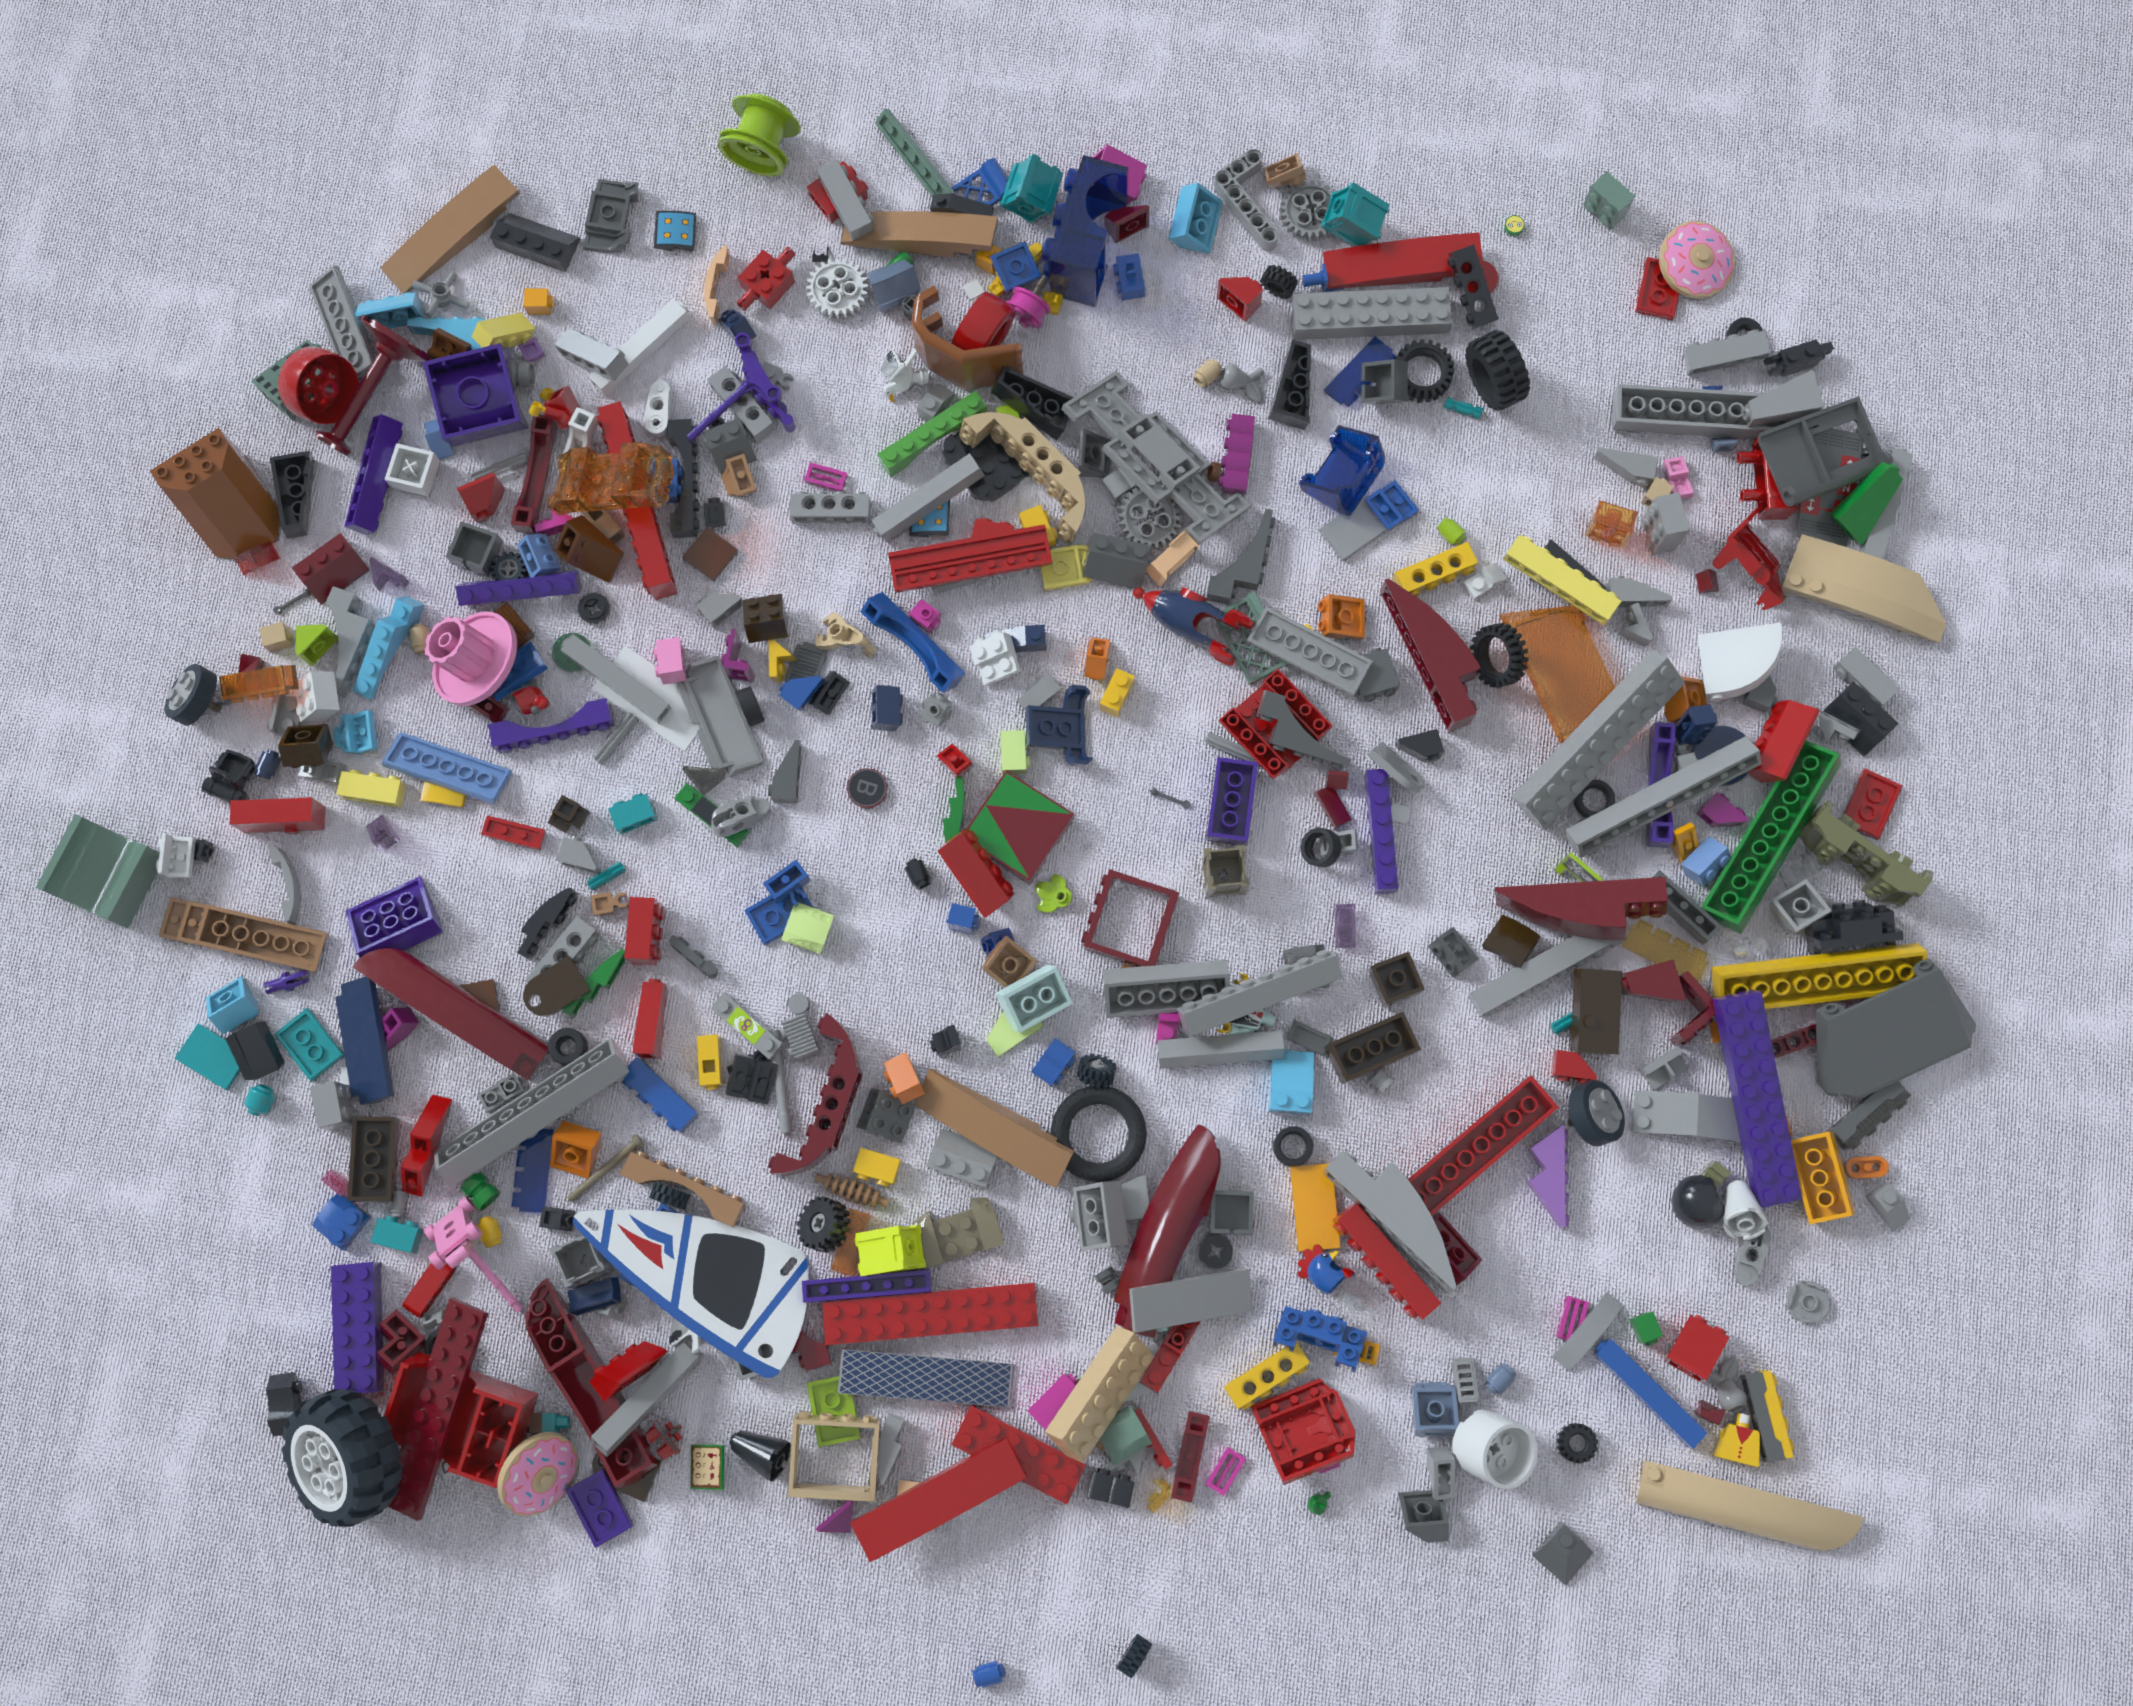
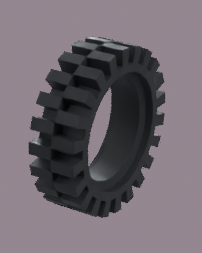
M1420 339L1419 343L1414 340L1411 345L1406 344L1404 349L1401 348L1395 358L1409 362L1414 357L1427 356L1435 360L1440 367V379L1430 386L1416 385L1408 378V395L1411 401L1414 398L1418 399V403H1422L1423 399L1426 400V403L1430 402L1432 398L1435 401L1439 398V395L1442 397L1450 387L1455 368H1453L1454 360L1451 361L1452 355L1450 353L1446 354L1447 349L1445 347L1441 349V344L1438 342L1435 346L1432 344L1433 340H1429L1428 343H1425V339Z
M1497 623L1482 627L1480 631L1475 633L1476 637H1473L1471 640L1475 644L1470 645V649L1474 650L1472 654L1481 667L1478 674L1480 673L1478 678L1480 681L1484 680V684L1490 685L1492 688L1515 684V682L1521 680L1520 677L1525 675L1523 671L1527 670L1528 667L1523 664L1529 661V657H1524V654L1528 653V649H1523L1522 647L1526 645L1525 640H1519L1522 637L1521 633L1515 634L1517 629L1515 627L1511 628L1510 624ZM1494 637L1499 638L1505 644L1508 651L1509 665L1504 673L1498 672L1490 661L1489 645Z

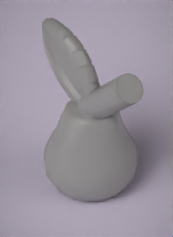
M1227 364L1223 368L1220 376V383L1223 388L1228 390L1245 388L1251 400L1257 403L1262 402V390L1254 381L1264 375L1262 368L1255 370L1249 375L1235 364Z
M1730 1357L1720 1365L1719 1375L1711 1371L1708 1377L1709 1380L1719 1384V1404L1727 1412L1738 1410L1747 1403L1746 1393L1733 1381L1738 1374V1361L1736 1357Z

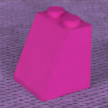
M1106 144L1091 158L1080 191L1128 205L1133 200H1137L1141 190L1139 187L1146 177L1145 169L1147 165Z
M1064 1373L1028 1409V1412L1046 1430L1079 1381L1071 1373L1069 1375Z

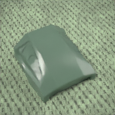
M1131 1404L1117 1412L1100 1438L1114 1465L1152 1444Z

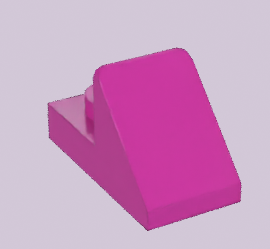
M550 505L553 519H544L538 524H534L536 533L546 534L547 537L561 533L566 521L573 519V517Z
M1178 1012L1159 1014L1156 1043H1158L1157 1040L1178 1039L1180 1021Z

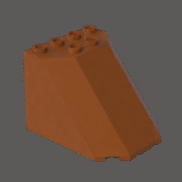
M219 427L150 470L159 487L217 558H229L245 562L252 555H256L267 548L268 545L278 541V530L281 523L278 504L246 455Z

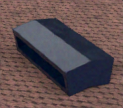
M610 1277L567 1291L569 1312L576 1316L621 1303V1289L618 1277Z

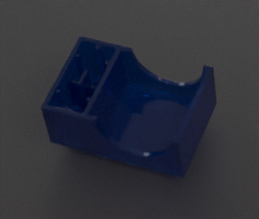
M1083 155L1079 169L1070 167L1067 172L1064 191L1068 193L1065 204L1058 202L1053 217V226H1056L1054 238L1047 237L1043 246L1041 260L1045 261L1042 275L1047 276L1048 280H1050V292L1063 295V299L1095 307L1108 268V264H1106V237L1108 230L1098 226L1094 220L1111 210L1127 207L1128 167Z

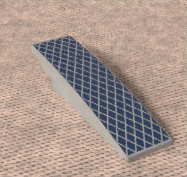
M842 1349L838 1393L1010 1407L1013 1364Z

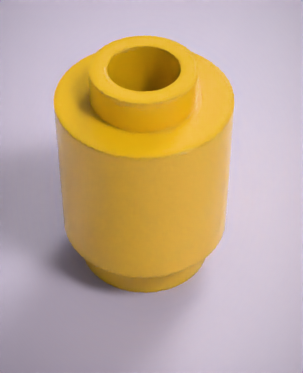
M487 1216L479 1219L480 1224H477L483 1234L480 1236L482 1244H485L486 1248L501 1244L503 1236L497 1218L492 1219V1216Z

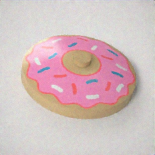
M1689 221L1675 227L1665 237L1659 251V265L1664 279L1673 290L1688 298L1704 299L1717 294L1729 283L1735 268V256L1729 240L1718 228L1706 222Z
M556 1432L538 1433L520 1443L507 1457L499 1473L497 1491L502 1504L512 1513L520 1516H533L555 1505L566 1494L565 1490L572 1485L578 1467V1455L575 1446L565 1436Z

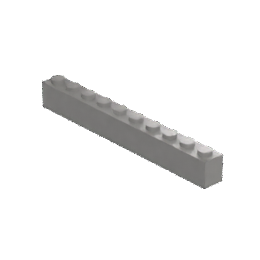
M1746 736L1734 741L1732 744L1566 829L1568 843L1582 858L1761 765L1760 750Z

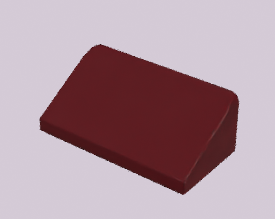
M1323 788L1315 792V797L1333 829L1352 821L1335 789Z

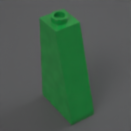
M1881 462L1829 514L1842 530L1860 545L1868 538L1903 480L1898 474L1900 472L1899 468L1893 463L1889 465Z

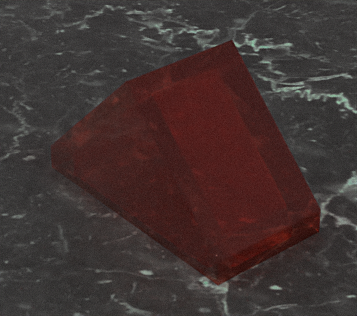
M272 541L253 547L234 557L243 575L281 559Z

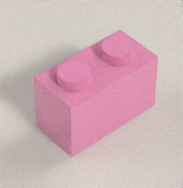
M680 637L657 640L656 649H653L655 661H658V665L655 666L657 678H661L663 685L687 681L684 647Z

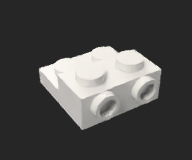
M1001 630L992 632L990 634L991 637L988 639L979 638L974 640V645L970 646L974 665L979 666L983 685L988 686L1021 672L1011 634L1004 633Z

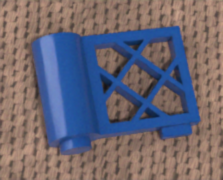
M991 158L985 161L980 169L951 188L954 192L959 189H967L965 198H969L970 190L978 191L980 193L976 201L993 206L1002 200L1009 178L995 158ZM980 176L982 179L981 188L971 186L972 181ZM983 192L990 193L994 197L988 202L981 201Z

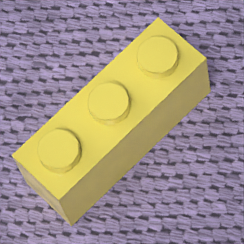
M516 313L479 321L474 329L472 338L482 348L499 343L508 348L522 343L525 344L532 339L536 328L522 313Z
M352 769L349 772L341 771L336 795L342 799L397 808L402 807L406 784L401 781V778L396 776L383 778L380 774L371 772L369 775L361 774L362 772Z

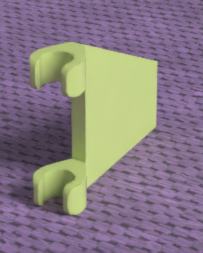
M1003 1011L989 1034L987 1042L997 1057H999L1032 1034L1041 1030L1044 1025L1042 1022H1039L1019 1033L1011 1029Z

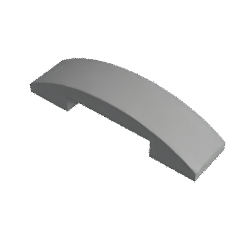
M269 844L268 848L272 864L282 868L288 900L281 902L284 920L294 925L298 920L301 906L298 876L286 854L277 846Z
M1605 1292L1592 1307V1311L1572 1335L1562 1343L1552 1357L1570 1371L1600 1338L1623 1306L1609 1293Z

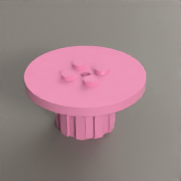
M493 612L475 613L463 620L457 617L444 618L442 622L437 623L433 627L425 641V655L433 662L432 678L434 687L443 699L457 706L474 705L492 695L507 678L517 652V638L513 626L505 618Z

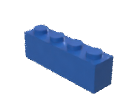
M636 1057L628 1065L629 1073L623 1078L622 1083L629 1090L634 1088L638 1092L636 1096L644 1104L649 1102L653 1106L651 1111L659 1118L663 1116L668 1120L666 1125L672 1131L676 1132L678 1130L683 1133L700 1115L641 1058Z

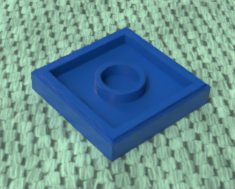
M1026 241L990 256V260L1006 293L1012 291L1014 287H1022L1041 278L1039 269Z

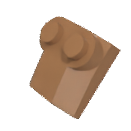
M1299 153L1263 168L1269 189L1287 184L1297 187L1302 185L1307 178Z
M1005 936L986 958L982 970L998 982L1001 987L1005 988L1026 977L1038 960L1008 936Z

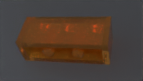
M849 1208L850 1215L847 1218L851 1219V1223L847 1224V1227L850 1230L845 1233L846 1240H841L842 1245L837 1248L831 1270L854 1276L859 1261L858 1246L856 1247L855 1233L868 1230L872 1215Z

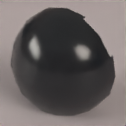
M1702 1175L1688 1176L1679 1181V1184L1673 1190L1671 1198L1673 1212L1677 1219L1686 1226L1695 1229L1709 1228L1717 1224L1724 1216L1725 1207L1719 1198L1712 1178Z

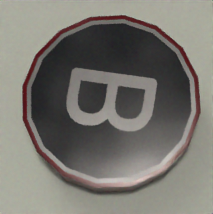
M864 768L852 774L848 781L847 792L849 798L860 808H874L881 804L887 796L888 787L886 780L875 769Z

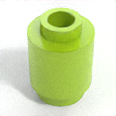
M1448 517L1437 527L1439 534L1452 546L1456 544L1461 545L1467 538L1465 536L1467 531L1456 521L1450 520Z

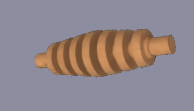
M817 1173L814 1181L823 1184V1189L828 1191L832 1187V1194L835 1195L837 1190H839L838 1197L843 1198L845 1193H847L846 1201L848 1202L852 1200L854 1195V1203L856 1204L860 1202L861 1198L863 1199L862 1205L867 1206L870 1201V1207L874 1208L876 1205L887 1208L890 1200L881 1197L880 1191L876 1190L873 1194V1188L870 1186L865 1191V1183L861 1182L857 1188L858 1180L853 1179L851 1185H849V1177H845L843 1182H841L842 1176L837 1175L833 1179L834 1174L829 1173L828 1176Z

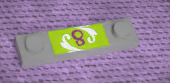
M723 992L712 1005L711 1009L769 1060H773L784 1046V1043L727 993Z

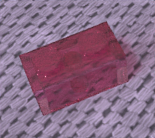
M329 1170L321 1179L339 1196H346L348 1194V1181L335 1170Z

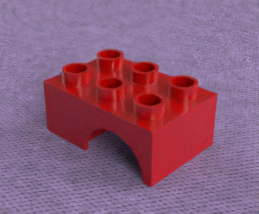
M422 1352L401 1362L384 1414L392 1427L390 1431L394 1441H397L400 1446L402 1445L430 1359V1355ZM470 1370L442 1459L449 1465L447 1471L497 1488L499 1473L505 1460L525 1439L539 1394Z

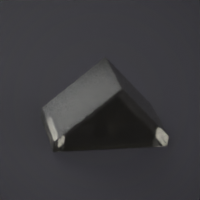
M683 766L684 773L703 796L726 778V773L723 769Z

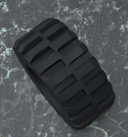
M1494 330L1469 342L1465 350L1466 366L1469 370V376L1473 381L1472 383L1484 403H1487L1488 407L1493 410L1502 411L1526 399L1530 391L1529 373L1514 341H1511L1505 332Z

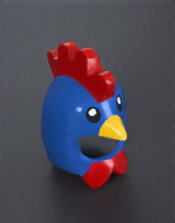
M1319 1244L1313 1246V1251L1305 1249L1303 1251L1305 1259L1298 1261V1266L1302 1269L1298 1272V1277L1302 1279L1309 1278L1311 1283L1326 1295L1334 1291L1344 1278H1351L1355 1273L1353 1270L1346 1267L1341 1268L1335 1263V1258L1339 1251L1326 1253Z

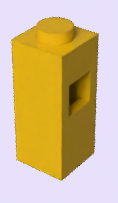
M718 1034L697 1036L699 1085L705 1088L706 1091L718 1090V1086H724L721 1037Z

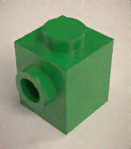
M1653 1311L1629 1319L1638 1343H1645L1646 1346L1657 1343V1338L1663 1336Z

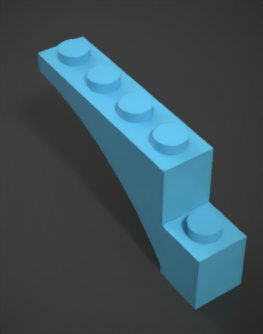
M415 317L414 319H407V327L412 334L433 336L434 330L440 328L470 343L471 350L482 347L472 338V334L477 323L485 319L480 317H473L472 319H463L461 317H453V319H444L442 317L425 319L423 317Z
M409 596L396 598L390 616L377 620L353 689L354 692L369 700L374 699L390 661L409 633V629L419 622L425 604Z

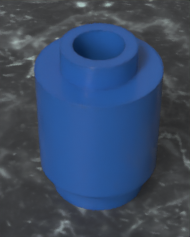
M998 1660L979 1665L977 1669L972 1670L977 1688L981 1686L986 1688L1002 1683L1003 1677H1006L1003 1663L999 1664Z

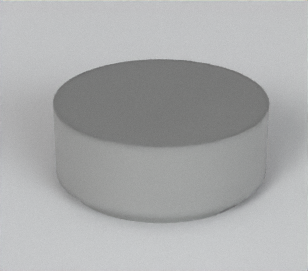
M796 993L789 998L788 1007L794 1014H803L809 1008V1000L805 995Z

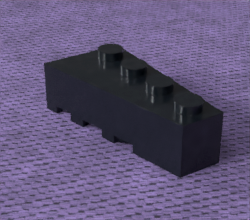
M1003 366L995 378L991 393L1057 441L1065 431L1069 418L1062 410V406L1074 397Z
M310 451L270 457L281 528L287 539L307 535L315 461Z

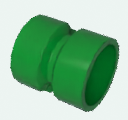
M481 1171L470 1176L460 1187L461 1192L467 1198L473 1197L472 1202L479 1211L491 1205L501 1193L492 1183L488 1184L489 1179Z

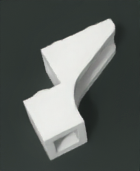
M578 407L568 423L570 429L569 438L557 472L559 476L575 483L593 451L590 439L598 426V421L594 414Z

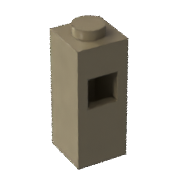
M594 495L584 498L580 505L577 506L582 515L614 544L625 537L622 529Z

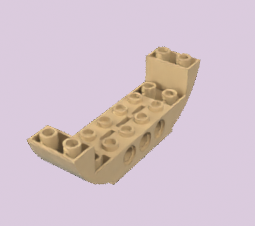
M996 412L980 413L964 418L959 435L966 445L974 448L987 435L991 434V438L997 444L1000 443L1005 448V452L1010 457H1014L1019 462V466L1024 471H1028L1032 475L1033 480L1038 485H1042L1052 499H1056L1060 503L1061 508L1067 513L1062 517L1057 528L1058 536L1061 540L1067 541L1071 545L1082 522L1085 510V495L1079 478L1081 472L1026 418L1020 419L1009 414Z

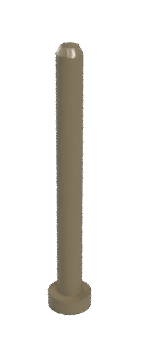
M637 1134L631 1137L633 1141L571 1192L567 1197L570 1202L575 1201L627 1157L630 1152H633L637 1147L642 1148L645 1145L642 1139Z

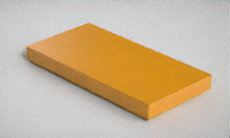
M1329 1164L1290 1167L1298 1252L1305 1249L1313 1250L1315 1244H1319L1323 1250L1340 1248L1339 1234L1333 1227L1335 1225L1333 1219L1337 1216L1334 1184L1323 1174Z

